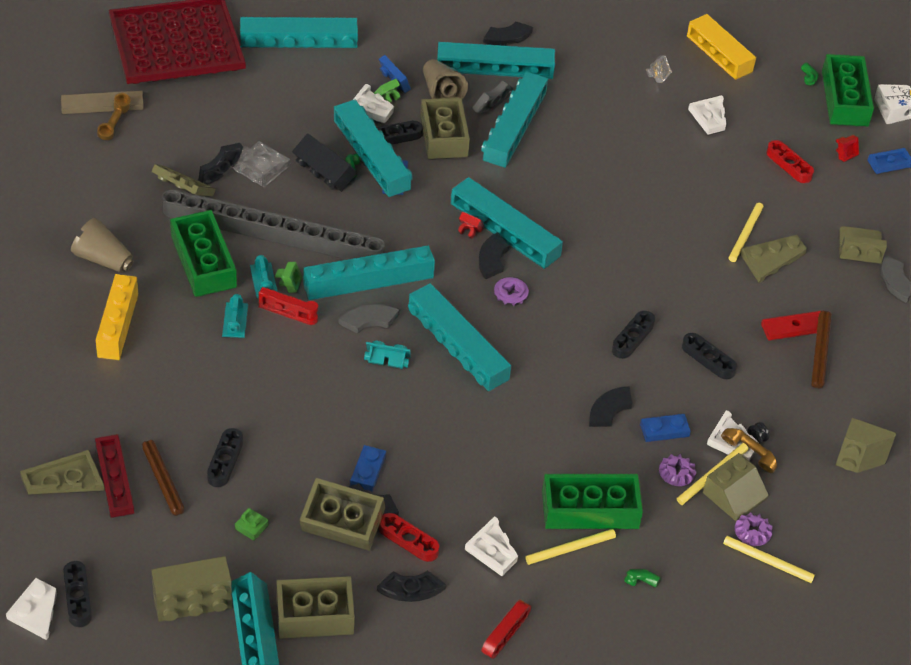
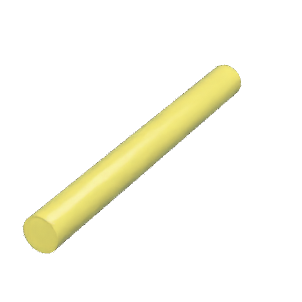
M756 203L729 256L731 262H736L740 255L741 249L744 247L764 207L762 203Z
M744 443L739 445L677 497L678 503L684 505L704 488L706 478L710 473L736 454L740 453L743 455L747 452V445Z
M614 529L600 532L527 555L526 562L528 565L616 538Z
M726 536L724 540V545L809 583H812L815 577L813 573L732 537Z

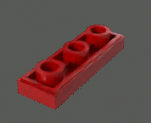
M821 311L762 319L761 326L768 341L817 333L818 317Z

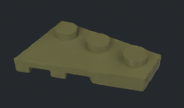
M154 164L152 172L158 175V179L168 183L172 182L176 187L188 190L195 195L205 197L213 196L215 193V188L164 165Z
M793 235L742 248L740 254L758 283H761L768 275L777 273L782 266L789 265L804 256L807 248L798 235Z
M89 450L20 471L28 495L104 490V484Z

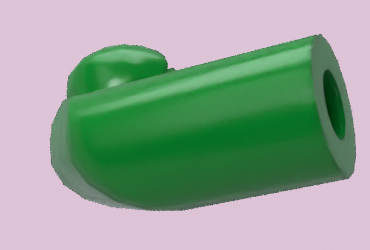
M808 62L804 63L801 66V70L806 74L804 76L805 84L809 86L816 84L819 73Z
M348 154L345 161L356 171L355 165L359 164L360 158L358 154Z
M629 569L626 572L627 576L624 578V581L631 586H635L637 580H641L655 588L661 580L660 576L646 569Z

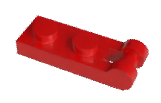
M262 287L259 291L260 308L308 325H314L318 322L317 302H305Z

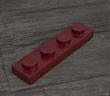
M118 434L95 438L110 517L135 514Z

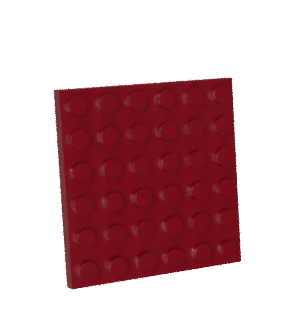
M184 0L109 10V17L127 84L246 69V62L225 0Z

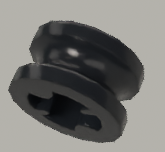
M757 422L755 425L748 427V434L752 435L759 444L769 439V431L764 423Z

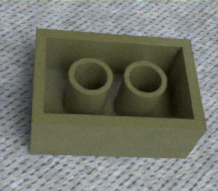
M462 98L421 99L420 118L428 159L468 157L470 138Z
M315 478L299 520L301 529L307 533L370 551L385 510L384 498Z
M226 556L151 569L153 596L158 622L165 620L173 621L187 616H199L203 613L214 611L222 612L232 608L231 577Z
M351 576L277 580L279 639L353 635L355 616Z

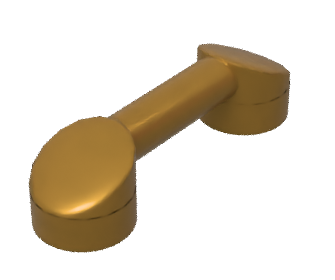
M119 93L114 97V112L108 123H102L98 126L97 135L103 140L113 139L115 125L120 116L130 108L131 99L129 95Z
M727 428L723 431L721 437L724 441L733 446H736L739 441L746 444L761 456L758 465L766 472L774 473L777 468V461L770 450L764 448L742 430Z

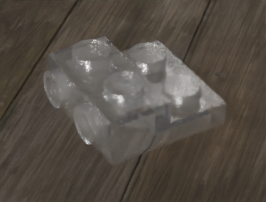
M258 141L251 148L243 147L241 156L232 169L251 179L254 183L265 187L291 165V159Z

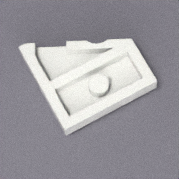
M365 84L354 99L357 100L360 106L365 108L369 118L386 123L393 114L394 106L384 100L379 93L374 94L370 90L371 86Z
M722 95L689 104L688 110L708 135L725 130L726 118L724 117L725 108L723 107L724 98Z
M726 410L710 435L707 445L728 455L741 445V441L736 446H733L722 439L721 434L727 428L742 430L758 442L752 435L747 433L742 424L737 425L731 418L732 414ZM748 447V451L742 456L750 462L755 452Z
M495 516L465 545L467 552L501 576L518 559L517 553L510 546L509 539L506 533L502 532L499 527V520Z
M35 578L6 613L7 619L47 640L50 634V622L54 613L53 606L57 597L56 588Z

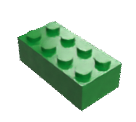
M826 54L822 68V77L830 124L869 126L874 107L865 56Z
M212 210L170 219L171 238L194 296L198 297L237 288V271Z
M544 474L542 498L545 529H639L643 509L638 474Z

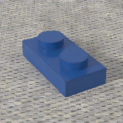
M386 55L379 58L382 74L386 78L389 76L390 80L397 79L400 84L398 88L404 93L411 90L407 77Z
M905 148L870 154L867 160L876 174L911 167V156Z
M685 414L641 419L640 422L646 442L689 437L691 432Z
M364 445L351 477L350 486L359 483L364 490L373 492L386 457V451Z

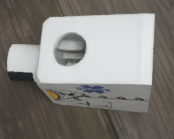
M878 85L874 100L886 124L911 119L910 86Z

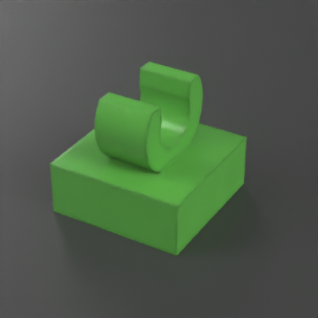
M393 79L381 85L374 94L379 93L384 100L391 103L392 100L389 95L393 96L395 101L400 98V94L396 90L400 84L397 79Z
M288 262L286 268L278 269L275 275L276 278H281L279 285L286 286L289 293L297 292L303 278L296 262Z
M248 508L235 523V529L253 541L269 526V520L251 508Z

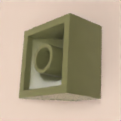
M852 418L836 466L859 473L884 465L896 433Z
M740 453L710 473L706 478L703 493L735 521L741 515L748 514L768 499L769 496L756 467Z

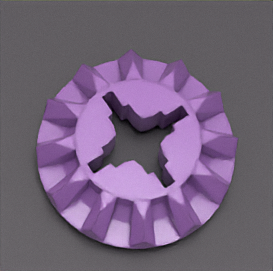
M513 277L499 280L494 287V295L497 296V301H503L504 305L507 303H511L513 306L516 303L522 304L527 299L529 293L527 285L522 280ZM514 288V293L508 295V292Z
M671 454L668 458H663L659 466V473L668 484L685 486L690 484L695 478V464L691 463L689 458H682L681 454L677 457ZM677 465L680 467V472L678 473V475L676 474L675 469Z
M750 512L746 516L741 515L736 520L735 533L743 543L751 546H761L771 539L773 526L769 524L768 519L761 518L760 514L756 516ZM750 525H751L752 527H756V526L758 527V526H759L758 531L755 530V529L749 530V529H750Z

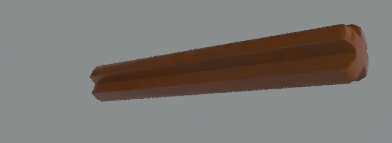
M822 310L818 317L811 383L812 387L818 389L823 388L825 384L832 315L829 311Z
M153 440L144 441L142 449L171 513L174 516L183 514L184 505Z

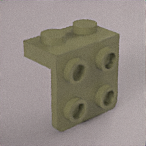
M846 226L840 227L839 258L882 263L887 240H881L880 231Z

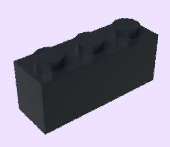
M309 133L304 136L292 151L297 157L295 161L303 168L306 166L311 168L309 170L310 173L318 179L320 177L324 178V183L332 190L336 187L342 192L357 174L349 163Z

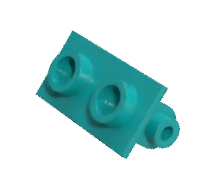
M258 255L255 259V264L250 265L256 298H259V291L262 287L277 291L271 262L268 263L264 255Z
M234 294L230 298V302H226L222 337L245 338L248 303H243V299L239 294Z
M381 341L366 342L367 351H365L364 360H367L368 363L384 365L385 358H389V367L408 368L409 359L407 358H411V351L406 346L396 344L393 347L385 345Z

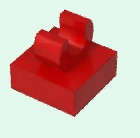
M851 135L847 138L840 137L836 139L838 143L836 151L838 152L839 160L845 162L859 155L857 136Z
M463 211L459 217L462 223L458 229L459 233L463 234L465 229H470L468 236L471 239L474 238L476 231L481 233L485 226L481 219Z

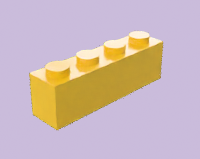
M708 14L689 22L687 37L735 80L753 72L756 57Z
M119 274L114 276L96 337L98 358L120 360L138 297L136 276Z

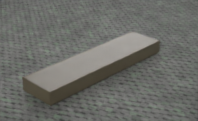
M142 91L61 95L62 114L114 111V97L119 93L129 95L131 99L129 110H143Z

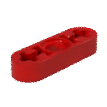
M778 140L769 142L766 154L770 159L798 182L809 183L812 180L814 169L783 142ZM785 160H792V161H794L795 163H794V164H790V163H787Z
M386 513L382 516L379 531L383 536L425 562L437 559L439 543L436 539L396 514ZM409 533L413 534L415 539L406 541L402 536ZM424 548H425V549L432 548V550H428V551L426 552V551H424Z
M521 599L518 600L487 638L482 647V653L494 659L526 620L531 611V605Z

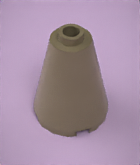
M436 59L427 61L423 66V73L431 99L462 98L463 100L468 91V83L460 72Z
M96 218L90 219L81 228L84 231L80 237L76 235L71 246V252L75 256L120 273L124 270L128 271L133 265V255L100 220Z

